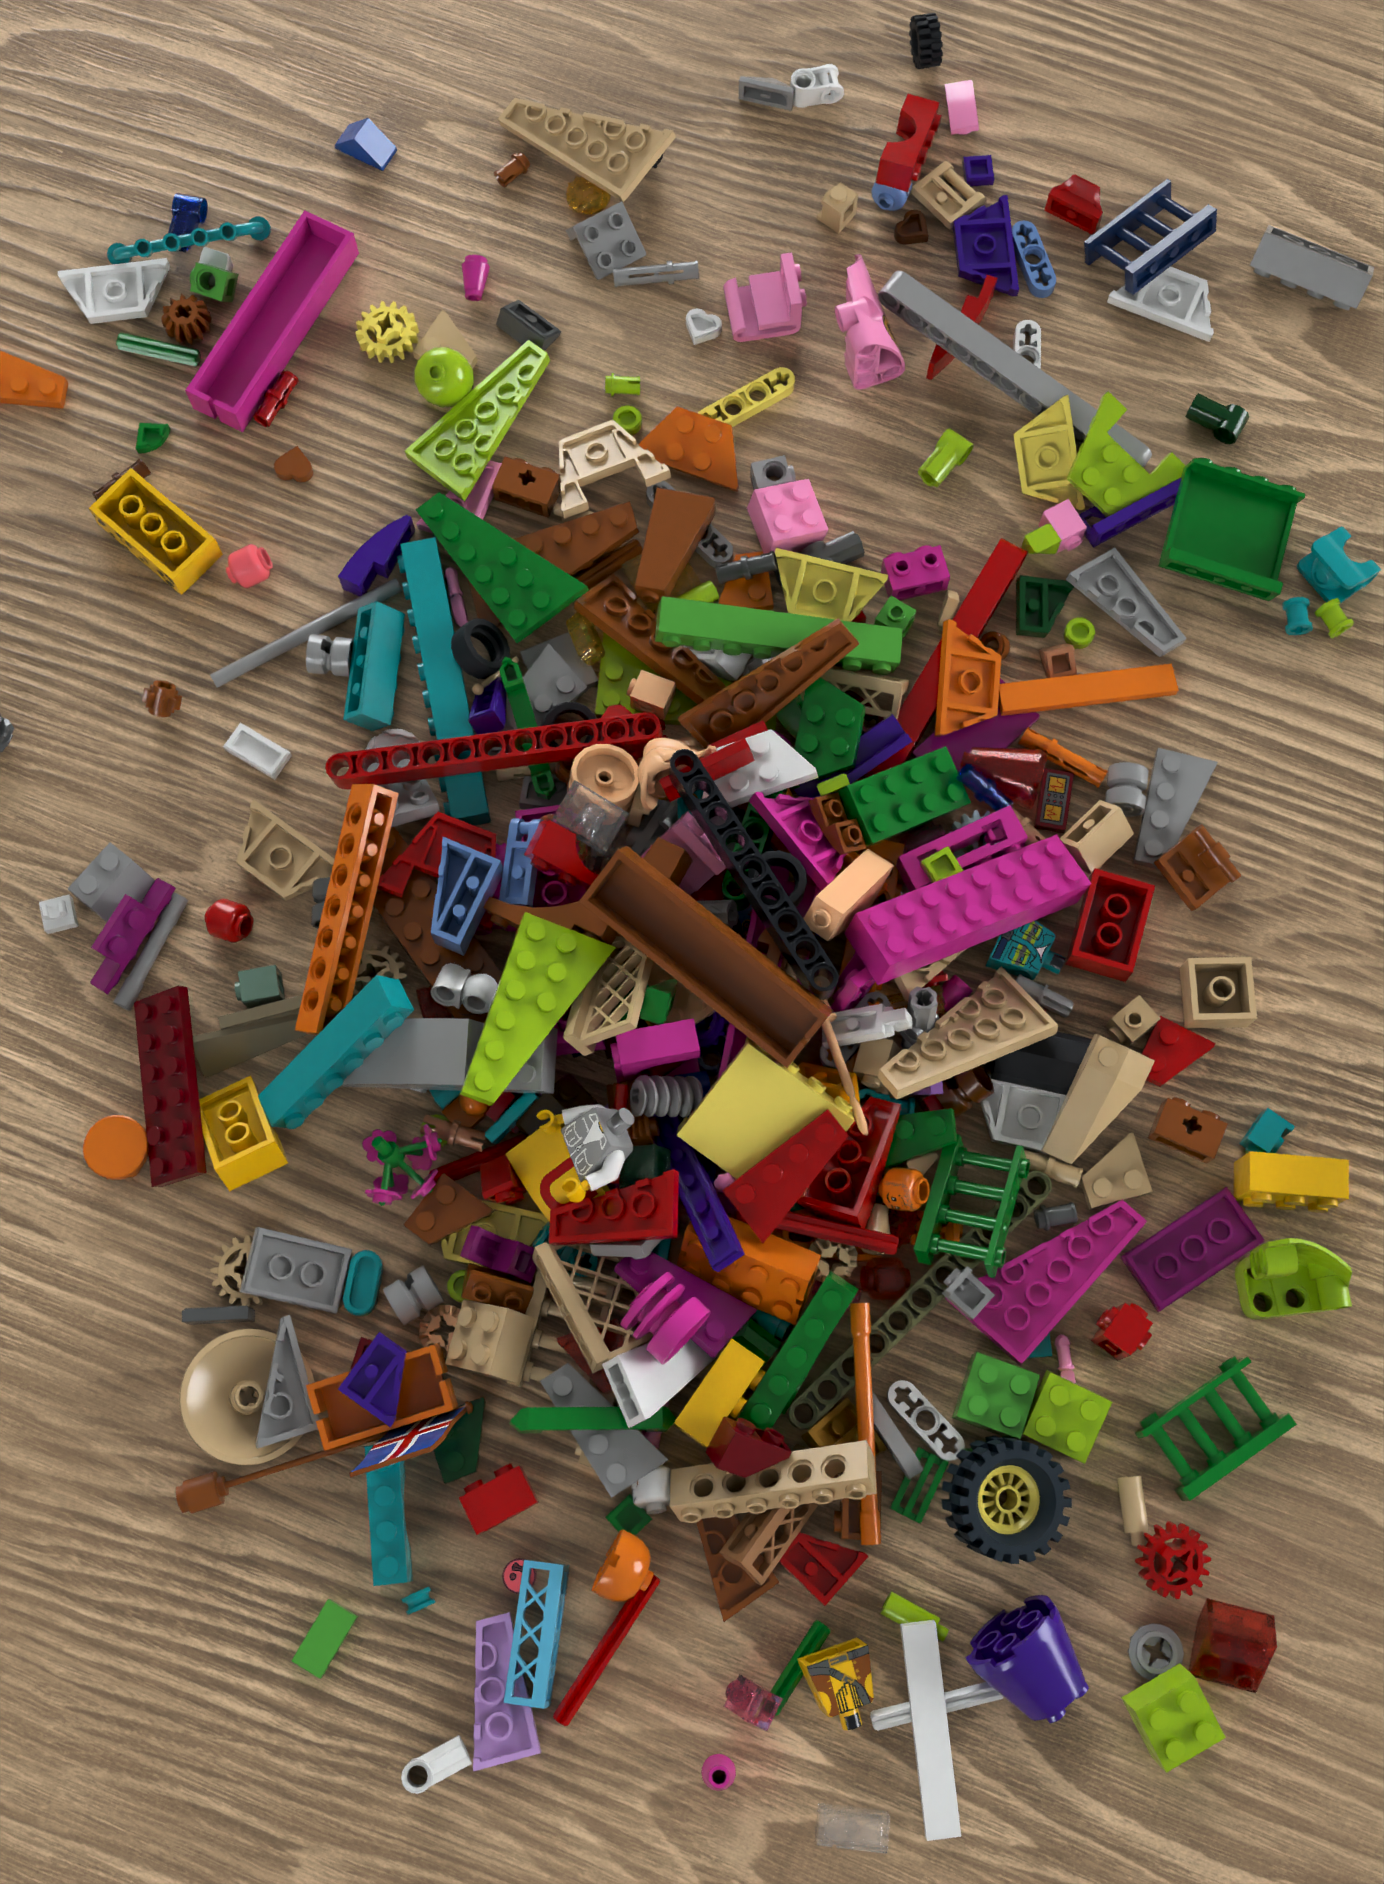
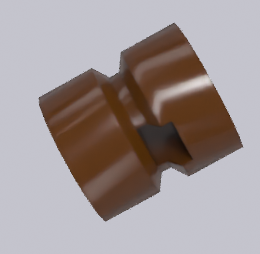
M980 1065L943 1080V1094H936L944 1109L952 1108L954 1116L958 1117L972 1108L973 1101L979 1103L994 1093V1086L987 1072Z

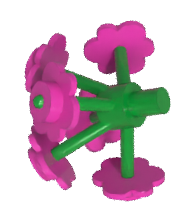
M428 1124L424 1125L425 1135L414 1137L412 1144L402 1147L395 1143L397 1137L391 1130L382 1132L380 1129H375L372 1132V1136H368L363 1140L362 1147L367 1151V1159L370 1162L377 1160L379 1164L384 1165L383 1176L373 1181L375 1189L365 1190V1194L373 1198L372 1202L380 1206L391 1205L394 1200H402L403 1196L400 1194L408 1192V1176L404 1174L396 1175L392 1171V1168L398 1166L419 1184L412 1192L411 1199H414L419 1194L424 1197L433 1191V1187L437 1183L433 1179L438 1170H433L425 1179L413 1170H429L432 1162L437 1160V1151H441L442 1140L437 1132H432ZM405 1155L412 1161V1168L404 1162Z

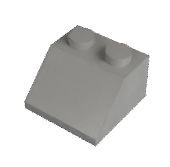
M110 842L68 887V890L79 901L107 922L125 894L141 903L155 880Z

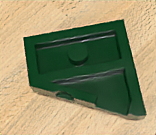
M1020 575L1016 580V635L1045 638L1074 586L1065 580Z

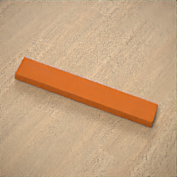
M1171 663L1003 683L999 685L998 702L1001 715L1006 716L1176 695L1179 689Z

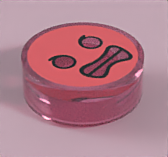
M514 1559L503 1570V1583L513 1593L519 1594L523 1564L524 1560L527 1559ZM531 1568L529 1582L533 1587L537 1579L535 1568Z

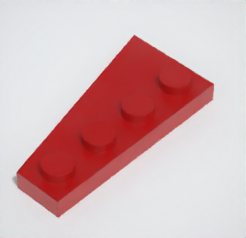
M827 1109L722 1191L760 1241L764 1243L849 1135L831 1111Z

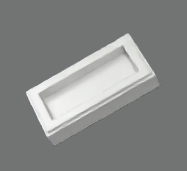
M241 722L223 746L227 752L274 780L292 757L289 751Z

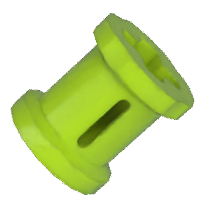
M1338 598L1326 602L1314 612L1317 618L1321 617L1329 629L1328 635L1330 638L1341 635L1354 624V621L1348 619L1340 608Z

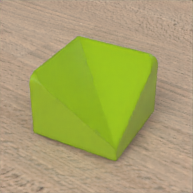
M1046 524L1026 534L1021 548L1028 551V554H1055L1058 552L1062 540L1052 525Z

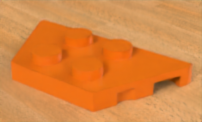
M677 406L638 444L644 450L648 449L653 453L655 459L660 464L664 463L671 469L738 492L739 483L737 479L732 425Z
M951 619L943 622L935 726L936 737L990 719L998 714L1001 655L993 649L985 647L974 635L965 634L956 627L957 623Z

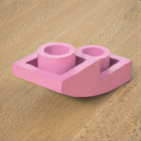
M972 80L945 84L951 135H965L972 131H978L979 124Z

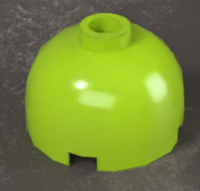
M437 347L425 352L417 361L414 370V382L419 393L429 403L441 408L454 407L471 392L474 383L473 370L467 359L460 352L448 347Z

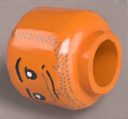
M895 1167L889 1169L878 1185L879 1195L882 1197L886 1207L899 1211L913 1212L918 1210L927 1202L930 1192L929 1183L923 1174L916 1169Z

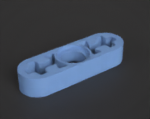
M1019 221L1012 227L1015 256L1031 294L1038 298H1046L1054 291L1056 275L1035 225L1029 221ZM1019 233H1023L1024 236H1028L1027 246H1025L1026 241L1022 235H1019ZM1034 254L1040 258V262L1030 264L1026 261L1025 257ZM1039 272H1041L1040 278L1042 282L1047 283V286H1043L1042 283H1037L1039 279Z

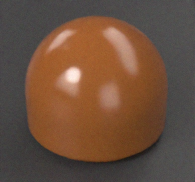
M996 631L987 632L980 641L986 647L989 642L998 640L999 648L997 653L1001 655L1002 661L1010 651L1008 638Z

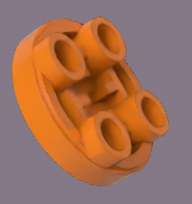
M111 1115L96 1122L88 1131L83 1144L84 1158L90 1169L101 1177L111 1180H121L136 1176L149 1156L146 1130L137 1121L124 1115Z

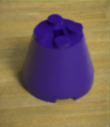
M1034 1595L1024 1600L1025 1606L1013 1609L1009 1613L1004 1609L990 1619L972 1638L970 1644L974 1649L965 1658L978 1676L1029 1719L1034 1721L1047 1719L1049 1723H1054L1065 1715V1708L1074 1699H1078L1086 1694L1089 1686L1085 1682L1084 1674L1059 1610L1048 1596Z

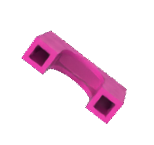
M694 1018L633 1029L616 1035L617 1043L610 1044L617 1083L621 1081L626 1082L627 1080L632 1081L640 1076L639 1072L645 1069L684 1060L688 1061L667 1075L674 1077V1075L700 1072L697 1058H700V1048Z

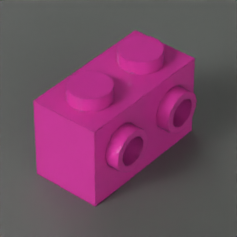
M929 545L921 546L915 551L905 554L901 552L892 553L883 558L881 573L888 575L887 582L884 584L888 598L893 596L901 601L947 590L950 574L940 545L934 547Z

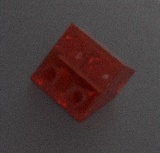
M1207 1598L1197 1620L1188 1671L1195 1678L1256 1693L1277 1648L1274 1615Z

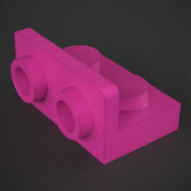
M855 952L838 978L837 985L840 989L832 996L834 1000L830 1007L833 1009L832 1013L856 1007L875 983V980L857 952Z

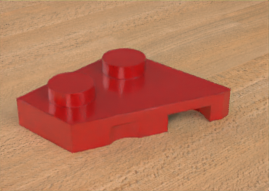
M1159 1016L1161 1019L1154 1025L1141 1054L1155 1060L1146 1080L1161 1087L1197 1059L1214 1048L1216 1043Z
M799 1532L779 1563L823 1606H826L869 1556L864 1552L855 1551Z

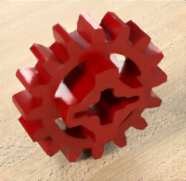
M1167 1521L1166 1530L1157 1524L1154 1525L1155 1534L1153 1536L1148 1533L1143 1535L1148 1541L1146 1546L1137 1545V1549L1143 1552V1557L1136 1558L1135 1563L1144 1567L1139 1571L1138 1575L1144 1580H1148L1146 1586L1153 1591L1157 1590V1593L1162 1597L1166 1598L1170 1593V1596L1180 1599L1181 1591L1189 1596L1193 1595L1191 1586L1195 1584L1201 1588L1203 1584L1199 1579L1200 1575L1209 1576L1210 1573L1203 1568L1204 1563L1211 1561V1557L1202 1553L1208 1548L1207 1543L1201 1540L1198 1541L1201 1535L1193 1529L1189 1531V1526L1183 1523L1176 1526L1173 1522ZM1174 1538L1172 1542L1164 1543L1165 1541ZM1172 1557L1176 1560L1174 1564L1171 1561Z

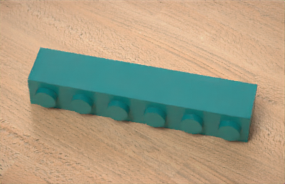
M376 975L258 1095L271 1127L296 1129L301 1126L304 1120L316 1108L321 1106L324 1100L336 1088L340 1087L344 1080L356 1068L360 1067L364 1060L376 1048L380 1047L396 1028L404 1023V1020L414 1011V1008L399 979Z

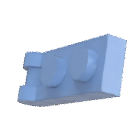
M511 819L499 900L513 905L533 907L538 869L530 864L532 859L524 856V853L540 821L544 820L532 819L531 822H525L524 819ZM528 834L527 842H521L522 837Z

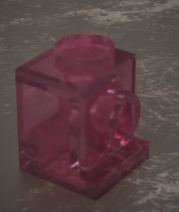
M739 1674L737 1680L732 1681L726 1688L725 1695L727 1700L724 1707L746 1722L768 1731L783 1698L757 1682ZM763 1697H764V1698H766V1700H765V1702H764V1704H763V1706H762V1708H761V1710H760L758 1716H756L755 1714H756V1712H757V1710H758V1708H759V1706H760V1703H761V1701H762V1699H763Z

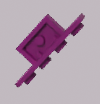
M157 878L141 903L126 894L124 895L91 946L92 949L106 956V958L93 976L90 984L106 994H109L111 989L118 984L123 970L129 961L136 956L139 945L146 934L150 933L153 929L155 920L162 909L171 901L172 894L176 889L174 886Z

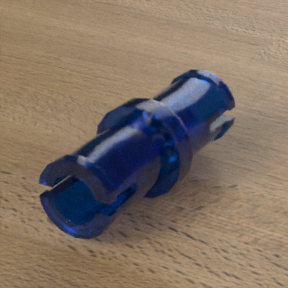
M966 764L959 770L956 777L957 780L969 788L979 802L984 801L994 811H999L1009 805L1013 807V800L996 788V783L992 779H986L971 764Z

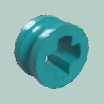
M430 1586L401 1599L402 1603L408 1605L407 1615L436 1603L435 1599L429 1596Z

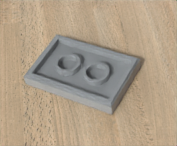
M256 1227L240 1293L337 1314L352 1249Z

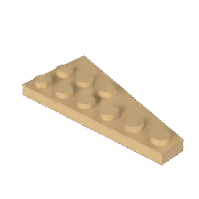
M514 98L497 119L502 127L623 203L676 138L673 130L651 129L650 125L640 124V126L625 124L624 120L586 112L583 115L576 114L567 108L561 107L560 110L547 108L545 104Z
M1001 966L991 980L988 982L984 981L978 986L977 991L972 996L963 998L935 1022L934 1028L928 1033L924 1031L919 1035L915 1044L909 1049L900 1051L881 1067L878 1079L897 1100L1056 1035L1058 1024Z

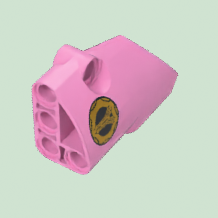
M856 254V262L846 268L848 275L846 281L847 302L835 306V315L840 330L842 332L847 331L845 336L846 350L844 353L846 369L854 388L861 390L899 377L905 371V362L881 302L878 299L864 260L860 254Z

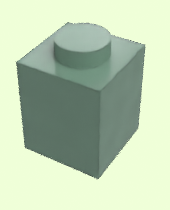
M276 965L238 971L239 982H235L236 997L238 1001L242 1000L248 1009L285 999L282 973Z

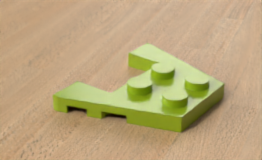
M1109 391L1102 396L1099 402L1100 405L1096 415L1089 425L1090 428L1086 438L1081 444L1067 476V480L1106 517L1181 478L1183 469L1186 466L1171 452L1149 474L1108 435V431L1128 410Z

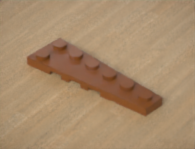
M611 575L575 600L573 609L661 677L675 682V687L696 704L703 702L727 687L705 664L698 660L697 656L688 647H666L662 642H655L657 623L655 620L657 616L650 609L644 610L637 603L638 597L616 575Z
M838 618L678 717V720L706 749L707 745L762 720L766 723L860 643Z

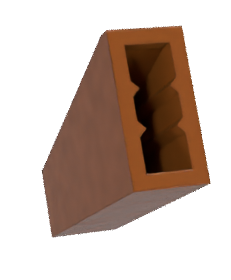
M657 487L635 582L636 596L648 603H657L661 600L662 596L669 597L715 516L714 497Z

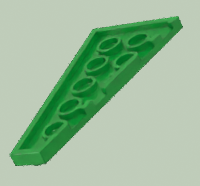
M440 492L416 509L419 516L517 644L589 591L584 583Z

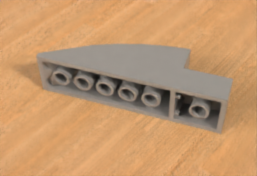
M406 1018L404 1023L396 1028L384 1040L383 1044L376 1048L364 1060L363 1064L344 1080L340 1087L461 1091L485 1023L460 1018ZM552 1028L503 1092L554 1094L558 1029Z

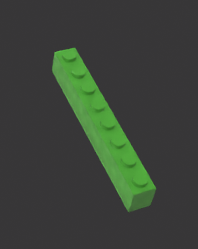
M662 596L658 605L655 642H662L666 647L685 645L693 646L692 648L697 651L716 649L723 650V653L727 655L746 653L753 654V657L757 659H770L836 619ZM841 620L860 644L835 665L843 666V669L848 671L868 669L878 675H888L896 670L901 662L903 628Z

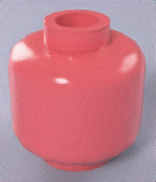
M248 544L228 556L229 566L226 567V573L234 584L238 582L242 587L250 588L268 579L273 565L263 547L258 548L256 545Z

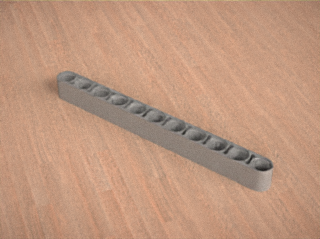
M900 270L893 273L878 293V299L883 306L1036 416L1063 396L1068 395L1075 444L1079 447L1081 446L1097 409L913 277ZM1115 423L1108 431V435L1144 468L1152 456L1151 450L1143 442Z

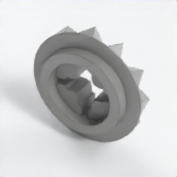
M1152 1623L1139 1627L1134 1635L1130 1637L1127 1652L1132 1667L1142 1677L1152 1680L1179 1663L1182 1665L1184 1656L1183 1646L1177 1634L1170 1628ZM1157 1642H1160L1159 1650L1168 1659L1155 1658L1153 1662H1150V1653L1146 1651L1143 1645L1155 1646Z

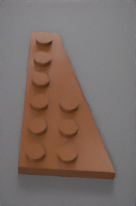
M629 501L515 538L514 540L572 576L582 568L586 570L593 565L595 559L606 552H612L638 534L639 529ZM468 580L477 617L499 627L501 622Z

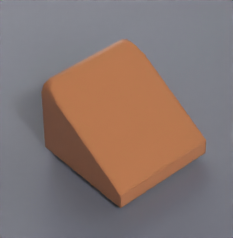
M1063 643L1039 649L1046 678L1077 675L1073 645Z

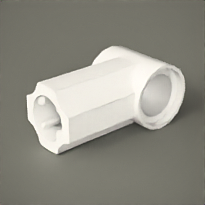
M460 1735L407 1763L401 1776L402 1784L407 1791L415 1794L422 1793L432 1785L472 1764ZM413 1766H422L427 1771L428 1777L424 1784L417 1785L410 1780L409 1770Z

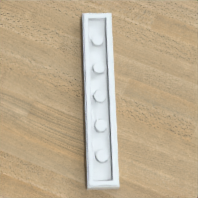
M935 1620L900 1624L925 1838L927 1841L961 1837Z

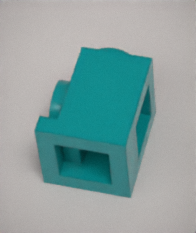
M1267 1108L1258 1115L1239 1144L1246 1148V1154L1250 1151L1276 1153L1285 1140L1282 1137L1292 1132L1295 1126Z

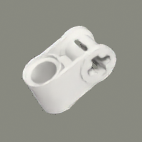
M826 64L820 67L798 69L793 72L790 86L794 88L793 105L798 108H805L807 106L832 104L839 101L844 95V89L838 82V68L833 64Z

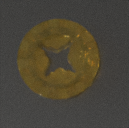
M576 175L574 181L568 183L566 200L569 206L574 211L585 215L596 214L602 211L608 205L611 194L587 179ZM592 187L593 194L589 193L584 198L583 191H588Z

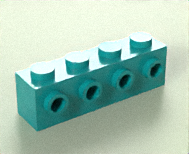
M377 601L358 608L343 718L344 721L370 731L391 725L394 716V696L398 685V665L401 661V642L405 631V613Z

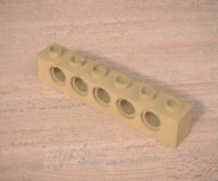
M867 1440L792 1451L788 1459L746 1478L717 1469L713 1463L670 1469V1507L680 1522L696 1523L701 1519L711 1517L730 1518L734 1514L746 1512L759 1514L767 1509L781 1507L794 1509L799 1505L809 1503L828 1504L833 1500L844 1498L862 1499L866 1495L877 1494L875 1456ZM843 1472L841 1476L833 1478L837 1473ZM810 1477L806 1482L800 1483L804 1478ZM777 1482L774 1486L768 1488L771 1483ZM744 1486L741 1491L736 1492L737 1489ZM712 1491L708 1496L703 1497L706 1493Z

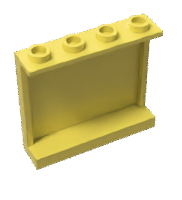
M747 1037L743 1048L688 1118L685 1117L677 1129V1136L737 1179L827 1109L831 1111L845 1131L850 1128L855 1120L851 1111L853 1107L840 1096H836L834 1099L825 1092L826 1087L819 1080L812 1076L807 1079L798 1072L800 1068L794 1062L786 1068Z

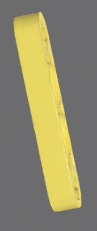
M785 367L776 368L705 407L698 414L734 427L792 394L795 386L794 373ZM780 379L782 382L787 381V385L784 386L782 383L777 384V380ZM753 391H761L766 397L762 401H754L750 398V394ZM736 404L741 408V411L736 415H730L725 411V408L728 405Z

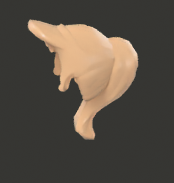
M655 738L649 741L644 747L643 759L639 764L637 775L641 787L642 806L646 810L651 811L657 806L658 798H665L667 796L659 780L669 775L670 759L676 751L688 749L693 751L700 760L716 752V747L709 745L702 751H695L682 742L671 738ZM679 765L676 769L679 770L687 765Z

